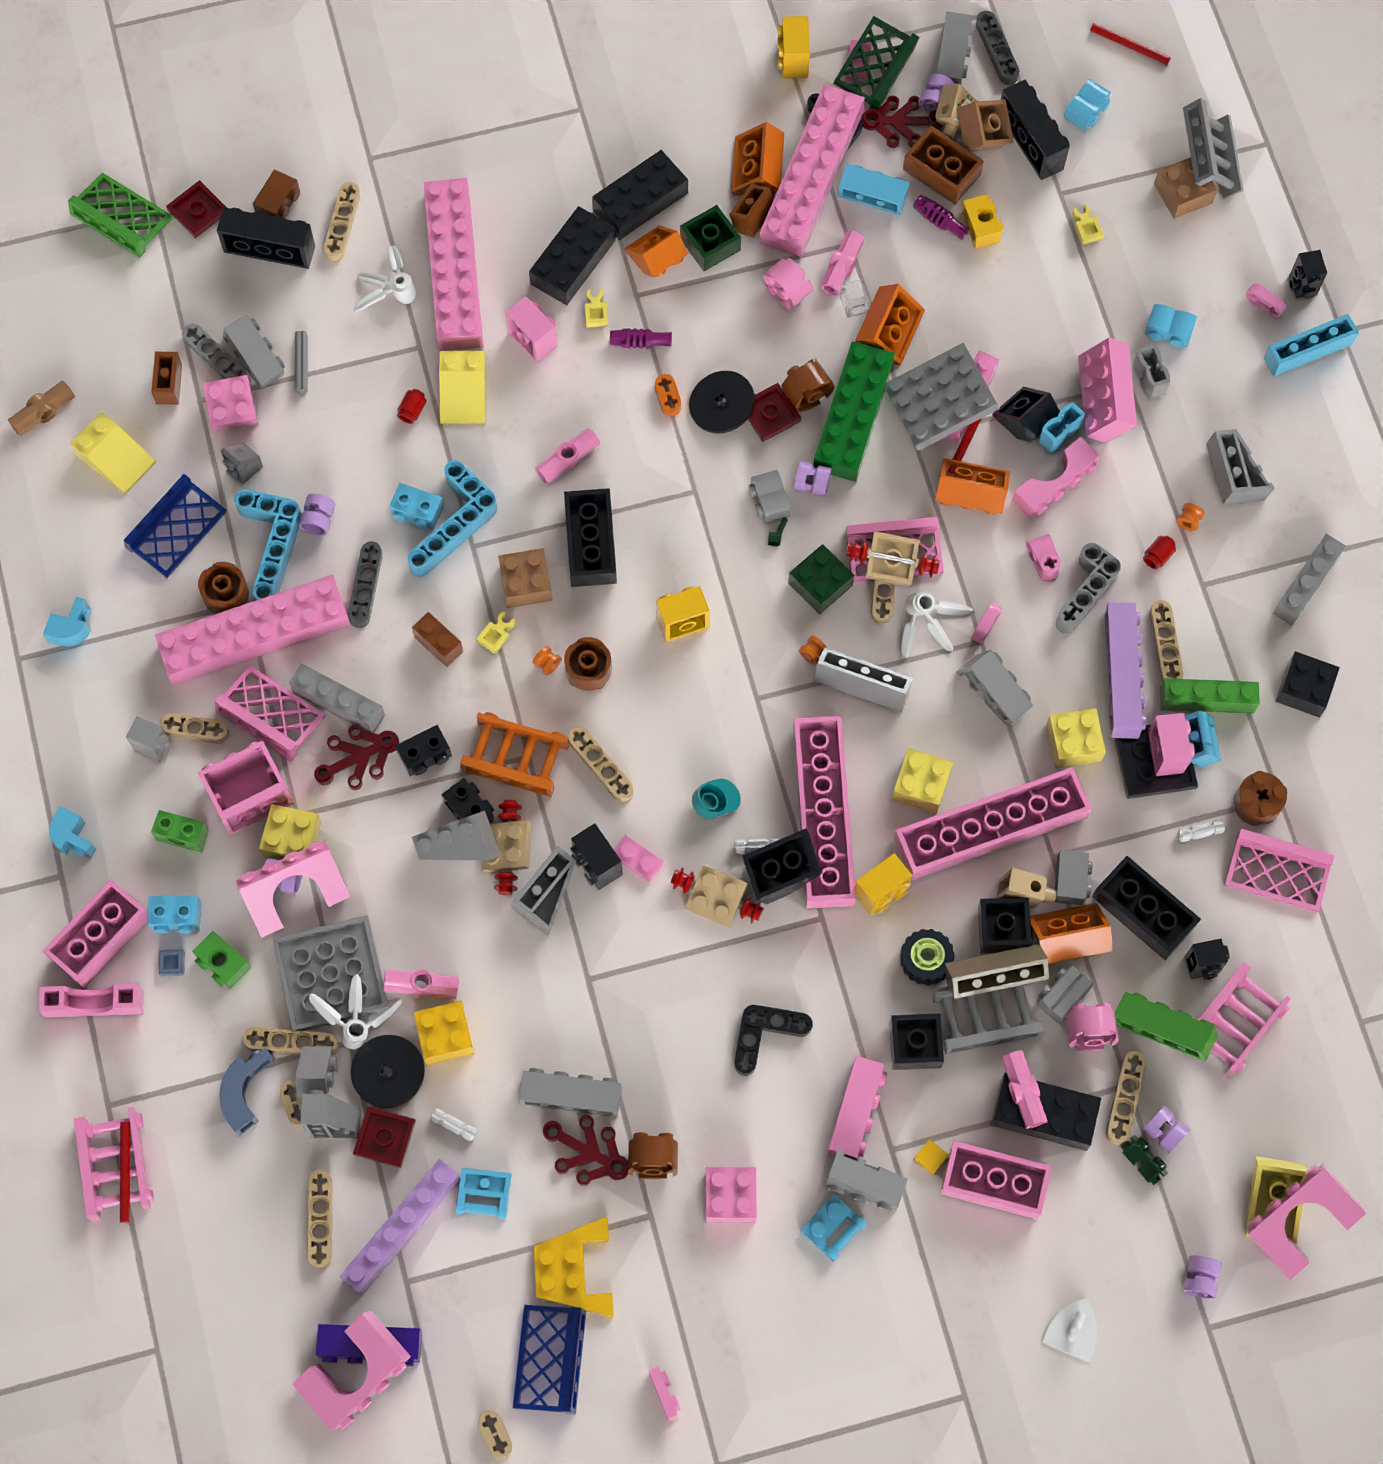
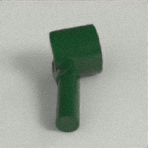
M787 518L782 519L777 533L769 532L768 545L780 546L782 533L788 521Z

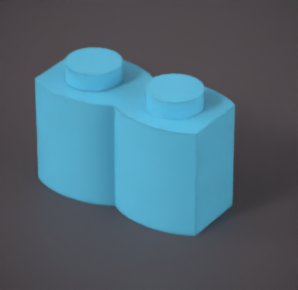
M1089 79L1067 106L1064 118L1084 131L1089 126L1093 127L1099 119L1098 114L1101 111L1105 112L1109 107L1111 92Z
M1154 304L1145 335L1155 341L1166 340L1175 347H1188L1197 316L1165 305Z
M1070 403L1063 407L1058 417L1050 419L1044 425L1039 444L1049 453L1059 450L1066 439L1073 437L1080 430L1085 412L1075 403Z

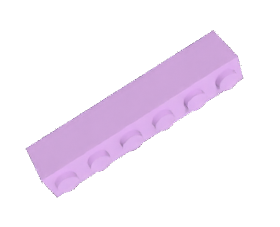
M1108 602L1105 610L1110 738L1139 739L1141 731L1146 728V717L1142 716L1141 710L1145 706V696L1141 695L1140 688H1143L1144 676L1139 672V667H1142L1143 656L1142 653H1138V646H1141V632H1137V626L1140 625V612H1136V603Z
M439 1159L343 1271L340 1278L359 1295L363 1296L460 1181L459 1174Z

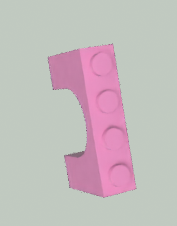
M325 840L313 842L306 849L299 852H291L285 858L277 862H269L255 872L244 873L239 879L235 880L261 938L284 928L273 904V893L277 885L287 877L304 875L312 878L318 884L328 907L350 897Z
M1323 1163L1319 1167L1316 1165L1311 1167L1305 1173L1306 1178L1301 1183L1294 1182L1285 1191L1287 1193L1285 1197L1281 1200L1277 1198L1272 1201L1267 1207L1269 1211L1262 1217L1260 1215L1255 1216L1248 1223V1235L1290 1280L1309 1264L1308 1257L1290 1239L1285 1231L1286 1217L1293 1208L1304 1203L1319 1204L1329 1210L1346 1230L1350 1229L1366 1215L1365 1208Z
M372 1311L362 1313L344 1331L362 1351L367 1361V1377L360 1389L357 1391L343 1389L320 1364L310 1366L292 1384L331 1431L338 1428L343 1430L355 1420L353 1415L358 1410L360 1412L365 1410L372 1403L370 1398L375 1393L380 1394L390 1384L388 1380L393 1375L395 1377L398 1376L407 1367L405 1362L411 1357Z

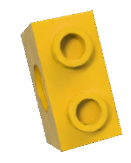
M988 194L963 200L961 214L966 227L970 228L969 235L975 249L1000 242L1001 234L1004 232L1003 223L996 216V205L994 201L991 202Z

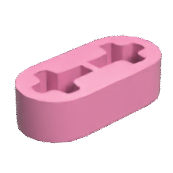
M1254 283L1246 292V297L1251 303L1274 318H1279L1287 309L1286 303L1281 298L1258 283Z
M994 603L990 604L975 629L971 640L980 645L983 644L1002 611L1000 606Z

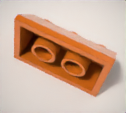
M765 122L735 136L731 193L733 195H743L751 183L768 187L771 193L778 191L782 175L784 132Z
M899 284L879 286L855 342L895 353L893 364L901 365L925 309Z
M943 458L935 501L946 506L952 504L962 506L967 510H983L991 515L1003 514L1010 471ZM951 465L957 466L954 474L948 472Z
M1098 903L1030 916L1033 944H1040L1048 958V964H1055L1069 959L1077 960L1084 956L1102 955L1105 952L1113 951L1111 926Z

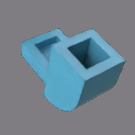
M76 597L69 617L50 614L43 633L48 643L71 647L80 644L88 637L91 630L86 622L90 617L91 610L86 600Z
M59 806L49 826L50 838L58 850L65 856L70 850L80 857H83L85 854L91 858L96 851L91 842L78 836L85 825L81 816Z

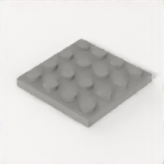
M964 342L887 382L885 387L917 451L999 409Z
M367 915L273 939L293 1031H304L330 1024L312 1006L309 1001L310 994L317 995L341 1015V1021L353 1018V1013L348 1011L351 980L356 974L360 976L362 984V1012L358 1014V1017L389 1009L386 992L383 991V979Z

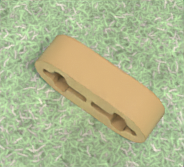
M288 1080L281 1085L280 1096L291 1124L296 1127H302L301 1121L293 1118L296 1115L294 1107L298 1106L301 1110L302 1098L297 1097V1091L295 1092L296 1101L292 1102L291 1097L285 1095V1093L289 1092L288 1088L290 1086L296 1089L295 1081Z
M490 1410L485 1411L479 1417L478 1425L492 1456L497 1459H504L512 1452V1442L498 1413ZM487 1416H490L492 1419L497 1418V1422L494 1423L497 1432L493 1434L489 1427H483ZM496 1436H499L502 1443L507 1442L508 1444L504 1448L505 1453L503 1454L493 1449L497 1446L494 1439Z

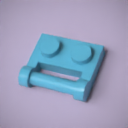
M462 1168L456 1214L464 1215V1212L494 1215L498 1216V1219H506L512 1174ZM466 1196L500 1199V1205L466 1202Z
M833 1194L800 1232L834 1262L839 1257L838 1253L859 1229L863 1230L867 1223ZM848 1218L852 1223L831 1247L828 1246L825 1241Z

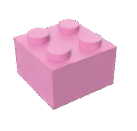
M525 296L505 312L508 334L538 363L557 348L556 323L550 316H545L541 312L540 306L535 301L531 302Z
M248 375L202 383L210 426L213 432L259 424Z
M1184 713L1155 716L1148 730L1156 776L1184 773L1188 765H1190L1192 757L1195 755L1194 745L1189 743L1188 737L1190 735V723L1185 721Z
M706 1167V1222L756 1223V1167Z

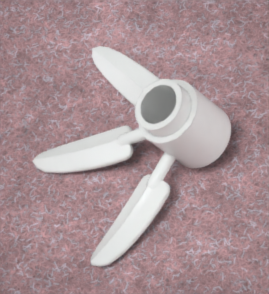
M393 245L388 248L391 270L397 272L390 282H388V277L380 274L365 272L358 275V279L379 287L389 286L391 288L385 291L379 288L369 293L356 303L354 312H358L384 299L385 295L392 291L396 300L403 304H409L415 299L416 288L411 277L407 273H401L403 263L396 246Z
M926 591L909 595L905 601V608L912 615L910 623H906L904 626L901 640V655L907 658L910 654L917 626L914 625L916 616L926 615L929 620L927 628L945 650L953 651V645L938 620L933 619L929 613L934 608L937 609L939 614L965 616L972 614L973 609L965 605L939 601L935 604L933 596Z
M357 974L351 980L348 1011L353 1013V1020L348 1021L346 1024L340 1020L341 1015L315 994L309 995V1001L326 1021L331 1025L337 1023L343 1028L341 1041L349 1049L360 1048L366 1040L368 1028L370 1026L377 1028L401 1005V999L396 998L388 1002L389 1009L371 1014L367 1018V1024L358 1020V1014L362 1012L361 978Z

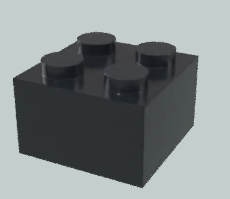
M1295 651L1289 660L1275 702L1320 718L1329 702L1340 667Z
M595 823L571 838V857L576 860L575 864L578 867L582 865L585 871L584 876L591 886L595 884L598 890L623 875L621 859Z
M1029 898L980 899L978 904L980 953H998L1032 945Z
M941 1014L891 1015L889 1027L892 1070L942 1068L944 1054Z

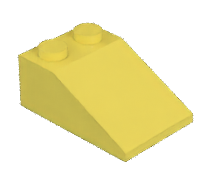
M440 351V424H485L487 371L485 351Z
M102 412L70 443L78 458L124 494L156 463L118 424Z
M1255 1156L1246 1236L1250 1237L1247 1230L1249 1228L1248 1223L1255 1216L1260 1215L1262 1217L1269 1211L1267 1207L1272 1201L1277 1198L1281 1200L1287 1195L1285 1191L1294 1182L1299 1184L1306 1178L1305 1173L1308 1171L1306 1164ZM1303 1204L1293 1208L1285 1220V1231L1295 1244H1297Z

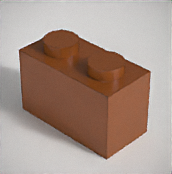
M274 169L252 203L254 211L266 216L286 218L293 201L296 202L300 196L297 179Z
M751 183L729 214L733 227L738 233L754 237L761 228L773 203L770 188Z
M155 351L151 393L156 404L179 405L182 362L178 352Z
M429 612L412 626L414 638L446 667L463 653L461 641Z

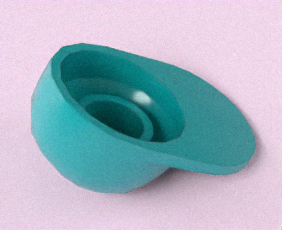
M726 779L706 782L699 786L692 795L694 810L700 817L705 819H714L720 815L734 812L738 809L741 802L738 789L732 782Z

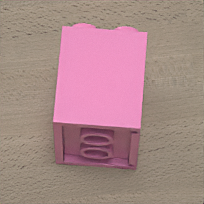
M263 740L252 742L244 750L238 753H230L222 761L216 764H208L202 768V771L198 772L229 835L267 817L271 804L287 807L294 803Z

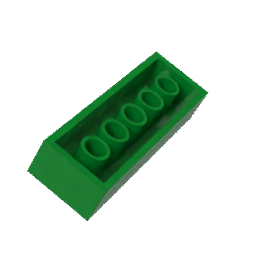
M851 342L814 457L813 466L815 468L819 465L832 468L831 475L857 482L886 390L885 387L893 368L895 353Z

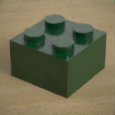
M718 205L680 225V237L703 271L741 251V236Z
M822 544L789 572L788 584L820 615L853 586L855 575Z

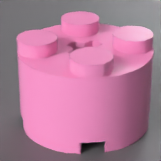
M786 257L778 261L763 276L764 281L767 283L765 285L767 292L771 296L777 295L781 299L779 301L780 304L787 311L794 308L813 291V285L810 280L807 282L804 280V271L792 259H786Z
M1100 1003L1091 1007H1087L1085 1004L1074 1005L1072 1012L1068 1013L1065 1017L1070 1048L1076 1046L1077 1051L1082 1052L1098 1051L1104 1049V1044L1110 1043L1111 1046H1114L1119 1041L1115 1013L1111 1009L1110 1003Z

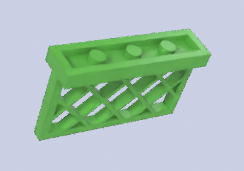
M103 172L78 197L73 195L68 200L70 215L138 257L145 253V246L172 220L171 214ZM105 182L111 186V189L98 190V187ZM125 194L129 200L115 201V195ZM112 195L113 201L100 203L99 196ZM88 197H97V203L88 204L84 200ZM143 205L146 207V211L133 212L132 206ZM130 206V212L117 213L116 207ZM114 207L115 214L105 215L101 212V209ZM159 215L163 218L160 222L150 223L149 216ZM147 217L148 223L135 224L134 218ZM118 219H132L131 225H121L118 223ZM149 229V233L142 238L136 234L135 230Z

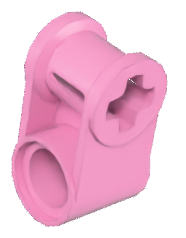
M1047 534L1027 541L1026 548L1040 578L1044 581L1055 580L1059 574L1061 561L1050 535Z

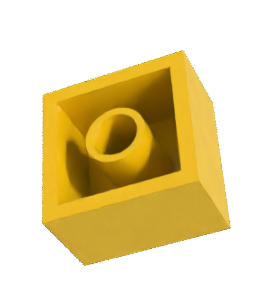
M808 16L782 17V25L778 26V70H782L783 78H808L810 62Z
M693 586L687 587L680 593L674 595L665 594L656 600V617L665 642L709 628L710 610L701 586L695 588Z
M894 853L856 880L855 896L870 916L876 912L881 914L890 906L888 903L896 898L898 901L908 894L912 874Z
M462 1000L414 1012L426 1065L474 1054Z

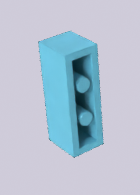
M847 164L839 184L838 197L901 215L908 196L910 182L899 177L894 178L884 175L879 171H870L859 165Z

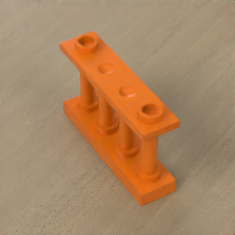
M478 712V725L483 727L473 755H470V757L462 756L460 762L461 770L552 797L554 782L551 781L549 776L559 748L568 750V738H565V735L559 732H552L551 734L499 719L493 713L485 712V714ZM496 729L505 732L496 760L492 763L483 761L482 755L491 730ZM514 735L527 738L518 768H515V770L506 768L504 765ZM536 742L550 745L540 775L533 776L528 774L527 768Z

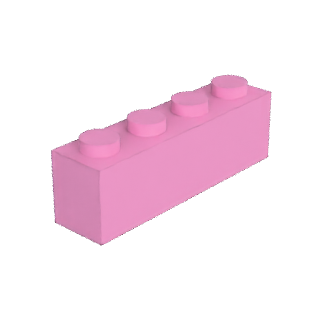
M856 1056L827 1154L836 1156L839 1148L845 1151L844 1156L854 1160H857L858 1156L863 1157L867 1143L862 1140L865 1132L870 1134L874 1119L869 1118L871 1109L877 1110L880 1096L876 1095L878 1086H884L887 1072H883L885 1064Z

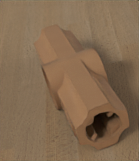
M62 380L44 394L37 393L27 401L26 407L7 420L14 431L21 436L38 423H47L56 415V410L72 400L75 395Z

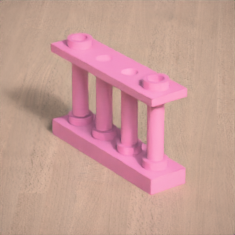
M1244 962L1198 1019V1021L1204 1019L1217 1025L1245 1047L1240 1056L1235 1058L1215 1042L1211 1051L1231 1066L1225 1074L1228 1078L1233 1072L1237 1075L1247 1064L1243 1061L1276 1017L1282 1019L1290 1009L1287 1006L1291 999L1290 997L1286 996L1279 1003L1249 980L1250 977L1246 974L1251 967ZM1237 986L1241 989L1242 987L1274 1011L1266 1022L1235 998L1236 995L1232 992ZM1223 1004L1226 1007L1229 1005L1260 1029L1252 1040L1220 1016L1221 1013L1218 1010Z
M134 1107L128 1108L129 1118L95 1125L89 1123L84 1117L74 1118L86 1217L90 1220L101 1219L100 1211H104V1208L120 1205V1195L102 1198V1196H98L97 1190L101 1183L120 1180V1169L99 1173L98 1171L95 1172L94 1162H97L100 1158L120 1155V1144L96 1149L92 1147L91 1138H94L96 1134L120 1130V1122H130L133 1141L130 1142V1152H134L136 1166L130 1167V1177L137 1176L139 1191L130 1192V1203L141 1201L142 1207L151 1209L150 1201H153L154 1197L152 1187L147 1184L140 1128H143L144 1124L142 1114L138 1113Z

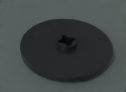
M727 370L714 372L703 378L693 389L689 400V411L694 422L702 430L715 434L727 433L740 427L750 417L755 405V393L752 385L743 375Z
M381 1035L370 1039L359 1048L351 1064V1080L356 1092L365 1102L379 1108H394L410 1101L420 1090L425 1075L424 1061L419 1050L409 1040L396 1035ZM385 1066H387L388 1068H394L391 1071L393 1074L392 1076L388 1077V1075L386 1074L383 1076L381 1075L384 1073L383 1068Z

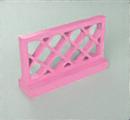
M938 517L847 525L846 527L847 544L853 543L854 539L856 542L866 541L868 549H871L872 543L867 540L873 539L874 531L920 540L923 535L934 534L935 543L930 549L921 542L919 547L927 552V556L929 554L932 557L936 555V560L940 561L937 574L944 573ZM853 558L850 562V570L855 575L854 582L873 581L874 579L865 578L866 575H856V566L859 564V559L855 563V558ZM865 559L863 563L868 565V561ZM917 568L914 569L913 576H920ZM924 572V573L922 574V576H923V575H929V573H928V572Z
M249 666L223 696L219 695L214 701L216 713L257 740H263L265 745L290 761L294 759L300 746L325 718L323 712L252 666ZM250 675H253L259 679L260 685L246 686L245 681ZM274 689L278 692V697L265 699L263 690ZM261 690L262 699L248 701L247 692ZM244 692V702L235 703L230 699L233 694ZM293 701L296 703L297 709L283 711L282 702ZM279 703L281 711L267 713L265 704ZM263 705L264 714L254 715L250 713L249 706ZM311 713L316 716L313 722L302 723L301 714ZM298 715L299 724L286 726L285 716ZM282 717L283 726L272 727L268 724V719ZM301 730V736L296 742L287 737V731Z
M1240 829L1236 835V843L1224 885L1319 912L1330 867L1333 865L1335 855ZM1240 846L1250 848L1254 858L1243 863L1238 855ZM1255 850L1260 851V852H1263V853H1261V854L1258 855ZM1265 854H1271L1278 864L1266 869L1260 857ZM1279 857L1285 858L1286 860L1281 862ZM1257 860L1263 872L1252 878L1245 865ZM1290 860L1297 862L1301 871L1292 876L1288 874L1283 865ZM1236 861H1238V863L1240 864L1237 867H1235ZM1303 864L1309 865V867L1304 868ZM1280 866L1287 879L1275 885L1268 872ZM1313 867L1323 869L1321 880L1313 883L1307 873V870ZM1239 868H1242L1248 878L1242 884L1231 881L1233 872ZM1303 873L1310 886L1298 891L1292 878ZM1264 874L1272 886L1265 891L1258 889L1253 881ZM1288 881L1295 894L1290 897H1284L1277 887ZM1250 882L1252 887L1246 886V884ZM1320 883L1319 890H1317L1315 885ZM1312 888L1317 896L1315 905L1305 903L1301 893ZM1274 889L1276 894L1270 893L1269 891ZM1295 896H1297L1300 901L1295 900V899H1292V898L1295 897Z

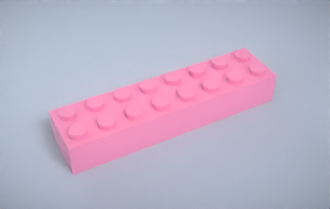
M823 84L761 228L760 243L762 245L802 258L864 112L865 97Z
M468 179L423 182L439 351L484 347Z
M330 575L155 634V638L167 675L174 686L350 626V622L334 576Z
M842 717L794 718L793 735L800 831L805 828L808 829L823 874L804 885L806 909L854 906L856 896Z
M1071 767L895 830L894 841L905 867L912 874L911 881L1087 819L1092 809L1075 770Z

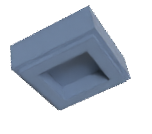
M184 950L159 951L160 976L184 975Z

